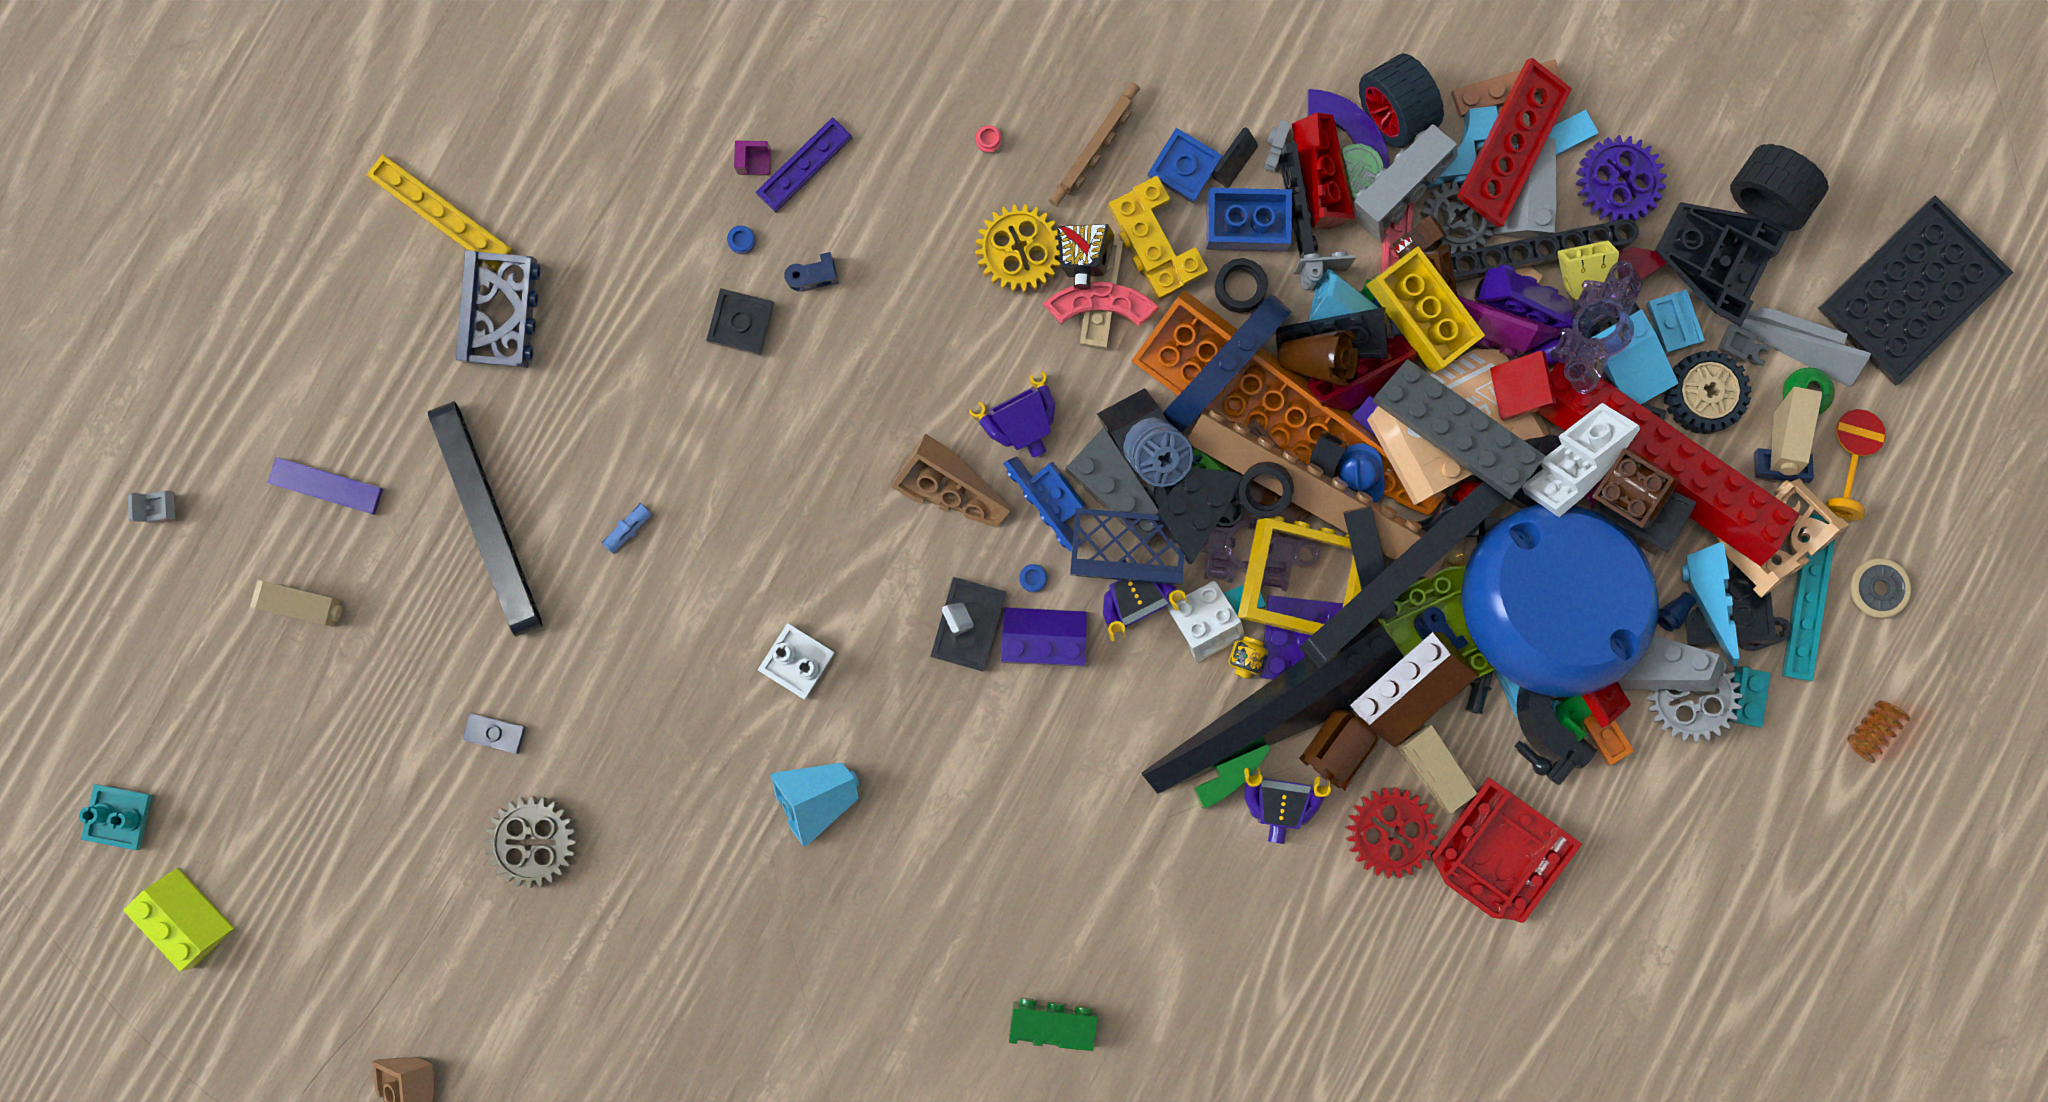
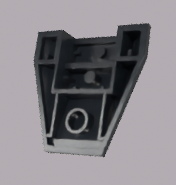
M1680 202L1654 251L1715 314L1738 326H1742L1754 301L1750 300V297L1769 260L1779 254L1790 230L1766 217Z

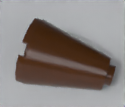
M1337 330L1285 341L1278 349L1277 359L1284 369L1338 386H1346L1349 384L1346 382L1347 379H1353L1357 369L1358 348H1353L1352 340H1356L1351 331Z

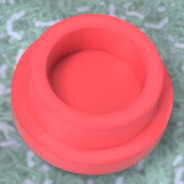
M983 126L976 133V145L983 152H995L1002 144V134L994 126Z

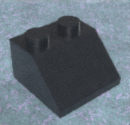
M1145 388L1097 413L1100 422L1124 458L1123 446L1125 438L1133 425L1143 419L1152 417L1167 421L1162 410Z

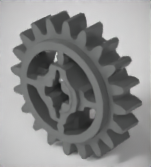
M1456 181L1450 184V189L1445 184H1442L1439 188L1440 193L1437 190H1433L1430 194L1432 199L1427 198L1423 203L1427 208L1422 209L1420 215L1423 217L1434 215L1438 221L1439 208L1443 211L1444 225L1442 228L1447 236L1437 243L1440 245L1449 244L1450 254L1455 253L1456 250L1462 252L1467 251V249H1477V246L1480 248L1486 245L1485 239H1490L1493 236V233L1488 229L1495 228V225L1476 212L1478 216V228L1476 230L1473 226L1472 218L1474 210L1466 204L1449 202V200H1459L1457 195L1461 187L1458 188ZM1463 213H1465V215L1462 217V220L1455 222L1453 225H1451V223L1454 221V218L1461 216ZM1457 233L1462 236L1465 234L1467 238H1454L1450 234Z

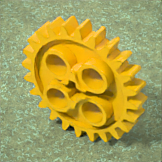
M1013 204L1012 212H1008L1005 207H1002L1001 216L995 212L992 213L993 222L984 220L987 230H978V234L983 237V239H976L975 241L976 245L981 247V249L975 251L977 257H983L978 261V266H987L983 271L984 277L992 274L991 284H995L1000 280L1001 290H1004L1008 284L1011 285L1012 293L1015 292L1017 286H1021L1022 292L1026 293L1027 285H1031L1035 291L1037 290V281L1046 285L1045 275L1052 278L1055 276L1051 267L1060 268V262L1055 259L1060 258L1059 250H1057L1059 243L1058 240H1055L1058 238L1057 230L1052 231L1055 221L1046 223L1048 214L1044 213L1040 217L1037 216V207L1031 213L1028 212L1027 204H1024L1022 211H1018L1016 204ZM1024 226H1030L1035 232L1031 236L1026 237L1019 231ZM1009 227L1014 228L1020 247H1024V257L1030 267L1028 271L1023 266L1019 251L1015 250V241L1009 231ZM998 236H1005L1009 242L1001 247L996 245L994 240ZM1033 251H1040L1045 257L1037 262L1033 261L1029 255ZM1011 260L1019 264V268L1012 272L1004 267L1005 263Z

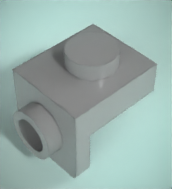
M174 491L128 494L129 520L153 523L175 519Z

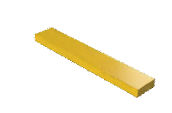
M384 154L379 157L366 174L367 177L466 250L511 255L513 252L509 246ZM483 261L496 272L503 264L500 262Z

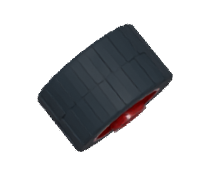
M1405 53L1399 54L1361 77L1359 97L1362 107L1379 129L1384 141L1391 146L1403 148L1413 142L1418 133L1427 130L1432 124L1436 127L1442 124L1444 105L1440 91L1429 71L1413 56Z

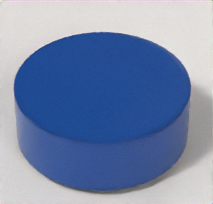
M736 226L729 231L727 242L733 252L747 254L755 246V236L748 227Z
M1030 564L1021 570L1019 581L1026 591L1038 592L1045 586L1047 575L1041 566Z

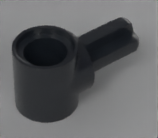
M1584 738L1579 742L1575 739L1566 757L1563 760H1558L1547 774L1548 779L1556 785H1561L1574 767H1585L1595 756L1597 749Z

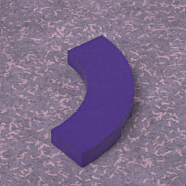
M1308 89L1307 117L1317 112L1332 114L1336 127H1340L1352 139L1353 144L1361 143L1371 146L1380 154L1384 168L1388 169L1390 167L1384 138L1366 112L1340 95L1323 90Z

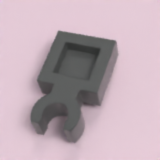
M1729 324L1718 350L1739 361H1746L1748 357L1752 364L1762 365L1765 361L1758 357V351L1770 352L1771 348L1767 344H1755L1754 341L1757 337L1755 334L1735 324Z

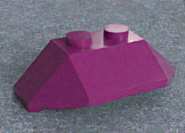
M1459 295L1457 297L1485 334L1483 338L1474 344L1478 348L1489 349L1490 347L1500 350L1499 353L1506 355L1508 358H1515V356L1519 357L1560 335L1561 329Z

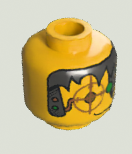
M1243 636L1242 640L1234 642L1228 663L1232 668L1236 669L1235 675L1250 679L1251 675L1262 674L1268 657V650L1264 648V642Z

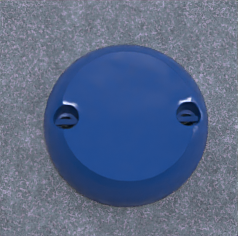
M1541 504L1523 508L1505 517L1495 524L1473 549L1465 568L1462 583V607L1465 621L1471 637L1480 652L1500 674L1511 682L1538 694L1553 697H1576L1600 691L1616 683L1628 674L1643 658L1655 635L1658 622L1659 600L1654 573L1648 559L1636 541L1621 526L1602 514L1582 506L1573 505L1563 515L1558 517Z

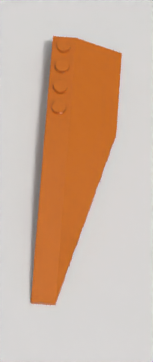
M1183 290L1131 361L1176 395H1179L1238 329ZM1262 347L1206 407L1209 410L1214 408L1225 414V419L1234 424L1239 422L1246 426L1253 419H1256L1283 452L1285 449L1292 451L1299 456L1300 461L1307 464L1310 463L1314 446L1322 430L1348 442L1346 448L1357 443L1368 444L1377 450L1382 459L1385 481L1383 494L1395 499L1396 502L1428 516L1446 496V493L1442 490L1414 505L1378 439L1347 411L1322 406L1309 391L1307 380L1294 371L1284 369L1278 359ZM1339 462L1336 466L1337 475H1339Z

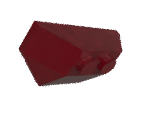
M1403 336L1388 338V358H1358V365L1353 379H1347L1346 381L1349 383L1348 385L1338 386L1311 377L1307 387L1322 406L1349 411L1363 404L1370 395L1375 397L1407 359L1414 362L1417 358V352Z

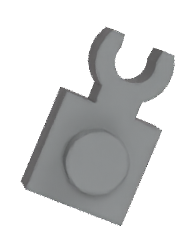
M1280 120L1277 128H1271L1267 143L1272 145L1264 169L1274 172L1291 124L1290 122Z

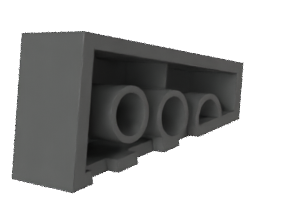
M1104 427L1066 467L1065 472L1107 511L1154 515L1159 511ZM1116 518L1126 528L1128 527L1121 518ZM1126 519V520H1127L1130 524H1132L1136 519ZM1140 520L1133 526L1143 539L1155 530L1148 520ZM1154 521L1158 527L1162 524L1161 521ZM1154 534L1149 540H1147L1146 543L1148 544L1156 534Z

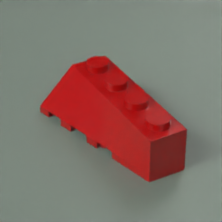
M1317 112L1292 123L1293 141H1296L1313 227L1332 229L1355 220L1334 116Z

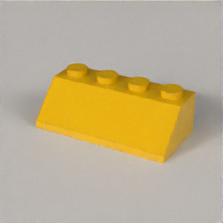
M1419 246L1366 284L1380 305L1386 307V313L1431 373L1443 369L1485 336Z

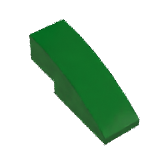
M1268 744L1215 766L1218 777L1193 787L1201 808L1205 809L1221 801L1246 781L1244 769H1249L1250 776L1254 773L1270 750Z

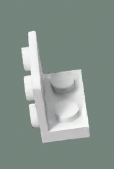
M1215 581L1186 595L1189 601L1188 604L1184 600H1178L1176 604L1180 610H1174L1172 604L1167 607L1187 640L1192 656L1197 663L1245 636L1241 620L1237 618V614Z

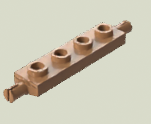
M1130 83L1127 90L1120 96L1118 102L1066 174L1061 184H1058L1057 190L1049 199L1052 205L1058 207L1066 194L1070 195L1074 189L1078 191L1086 180L1084 174L1088 168H1095L1102 155L1099 153L1104 145L1107 147L1111 145L1117 135L1114 131L1118 125H1124L1131 116L1130 106L1132 100L1140 90L1137 84Z

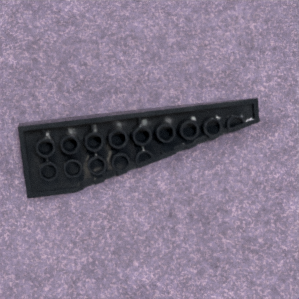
M1375 618L1322 667L1317 669L1305 656L1144 770L1142 775L1156 793L1159 794L1216 769L1215 766L1251 752L1266 744L1268 746L1324 723L1330 714L1336 710L1352 711L1354 709L1350 705L1402 660L1404 656L1379 620Z

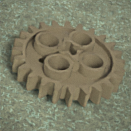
M530 796L528 804L524 797L518 798V806L513 801L508 802L509 811L503 808L499 809L498 812L501 818H491L492 823L496 827L486 829V832L493 835L492 839L484 841L485 844L492 845V849L485 852V854L494 855L495 857L489 865L498 864L500 866L496 874L501 875L506 872L505 882H510L516 878V887L521 886L525 880L527 888H532L535 880L539 887L545 885V878L550 883L554 882V872L560 876L564 875L565 873L561 866H571L572 863L567 859V856L576 855V852L570 849V845L578 843L577 840L570 837V835L577 832V829L568 828L573 819H563L567 810L555 811L557 802H552L547 806V798L545 797L541 798L537 804L536 796ZM516 820L523 824V832L520 835H516L512 830V825ZM544 820L550 822L552 827L550 834L547 836L540 831V825ZM529 838L533 840L554 839L556 844L513 845L507 844V840ZM515 848L519 849L523 855L519 864L515 863L511 857L512 851ZM543 848L547 849L551 854L550 861L547 864L541 862L539 858L540 851Z

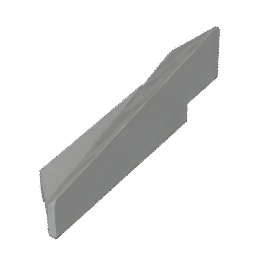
M1759 307L1758 311L1750 309L1742 326H1739L1757 336L1756 340L1811 368L1822 370L1830 378L1848 387L1853 385L1871 354L1845 346L1848 335L1846 333L1767 307Z

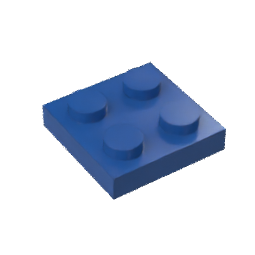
M1176 128L1147 176L1153 178L1158 175L1162 185L1194 203L1223 155Z

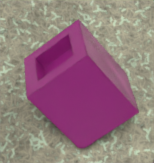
M735 140L734 168L737 174L769 175L771 148L768 141Z

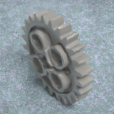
M1725 663L1715 688L1719 689L1720 692L1700 697L1698 704L1688 700L1678 705L1670 706L1669 703L1671 701L1689 698L1691 691H1683L1679 695L1671 694L1668 689L1653 691L1655 695L1647 696V700L1656 703L1649 708L1650 712H1659L1654 721L1660 722L1663 720L1665 722L1661 728L1663 731L1671 727L1673 729L1671 735L1673 738L1679 732L1682 733L1683 742L1687 741L1689 735L1693 736L1695 743H1698L1700 735H1704L1705 739L1709 742L1710 733L1712 732L1721 737L1719 728L1722 726L1730 730L1731 727L1727 720L1736 721L1738 718L1732 713V710H1741L1742 707L1734 703V700L1742 698V694L1734 693V690L1740 687V683H1731L1735 673L1725 674L1724 672L1727 668ZM1695 691V693H1696L1697 695H1700V694H1704V693H1706V692H1709V691ZM1709 700L1718 701L1721 704V710L1716 714L1708 713L1704 708L1706 702ZM1689 708L1693 712V718L1688 722L1680 721L1676 716L1678 710Z

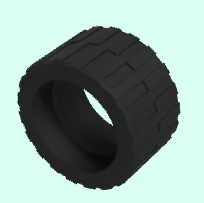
M1763 144L1757 147L1730 184L1733 199L1747 214L1766 217L1790 231L1800 230L1806 224L1829 190L1827 178L1816 164L1795 150L1774 144Z

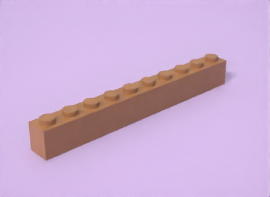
M1205 408L1187 439L1193 447L1243 475L1248 468L1260 462L1269 461L1281 465L1288 471L1293 480L1294 491L1291 502L1348 533L1343 512L1372 506L1382 553L1394 560L1399 558L1426 533L1418 522L1412 519L1404 520L1397 516L1398 513L1393 508L1387 505L1379 506L1372 502L1373 498L1362 491L1356 493L1347 488L1348 484L1337 477L1331 479L1324 475V471L1317 465L1312 463L1307 465L1299 461V456L1292 451L1285 449L1283 452L1274 446L1275 443L1264 436L1257 437L1251 434L1247 426L1239 422L1234 424L1225 419V414L1217 409L1211 408L1209 410ZM1262 474L1253 479L1282 496V484L1275 476ZM1449 551L1422 576L1432 580Z

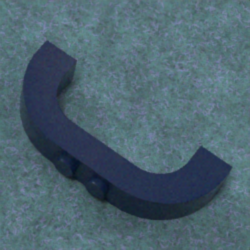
M1271 293L1199 374L1163 411L1167 421L1180 433L1183 432L1260 349L1292 311Z

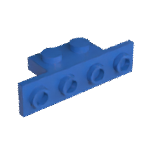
M1017 456L1005 461L1003 464L1007 468L1008 476L1020 485L1026 500L1036 506L1042 521L1046 525L1051 526L1057 534L1058 542L1064 548L1072 551L1074 531L1066 521L1075 515L1076 508H1084L1086 506L1054 462L1049 463L1032 477Z

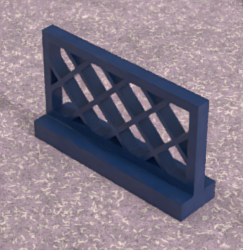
M1076 508L1070 576L1182 585L1185 554L1180 547L1178 550L1174 545V541L1171 542L1161 530L1164 527L1163 524L1158 527L1154 522L1160 521L1157 515ZM1081 515L1093 516L1100 525L1087 535L1080 527ZM1098 516L1108 518L1102 522ZM1113 517L1121 518L1128 526L1116 537L1105 525ZM1126 519L1136 520L1132 524H1130ZM1140 520H1148L1155 528L1145 539L1133 528ZM1103 527L1113 540L1100 550L1090 537ZM1131 530L1140 543L1128 552L1118 539ZM1079 531L1084 536L1081 541H1079ZM1158 532L1168 545L1158 554H1155L1146 541ZM1088 540L1097 553L1090 559H1077L1078 547ZM1114 542L1125 553L1117 562L1109 561L1103 554ZM1141 545H1144L1153 556L1146 564H1138L1131 556ZM1170 547L1178 555L1177 567L1166 566L1159 558ZM1100 555L1105 561L1094 559ZM1128 557L1132 563H1125L1122 561H1124ZM1156 559V561H1157L1160 565H1150V564Z

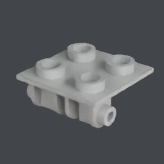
M1335 252L1331 254V257H1321L1318 253L1304 255V258L1300 259L1293 274H1300L1302 288L1310 291L1316 287L1326 267L1333 271H1348L1356 259V255H1348V252Z

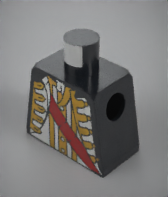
M1108 224L1057 226L1060 263L1063 271L1068 277H1074V288L1078 290L1090 289L1092 276H1103L1106 274L1115 236Z

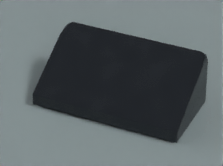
M1245 127L1241 130L1213 170L1212 178L1226 188L1231 186L1258 147L1248 128Z

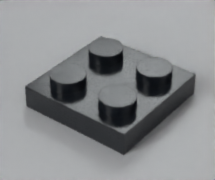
M720 288L706 341L761 356L774 302Z

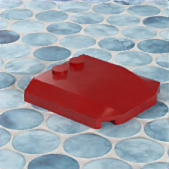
M1487 777L1477 790V795L1469 801L1430 856L1445 884L1490 917L1524 923L1576 854L1582 843L1499 783Z

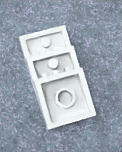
M1601 403L1558 436L1561 445L1544 458L1541 463L1543 469L1524 483L1522 486L1524 493L1560 517L1604 477L1622 450L1627 448L1640 430L1639 425Z

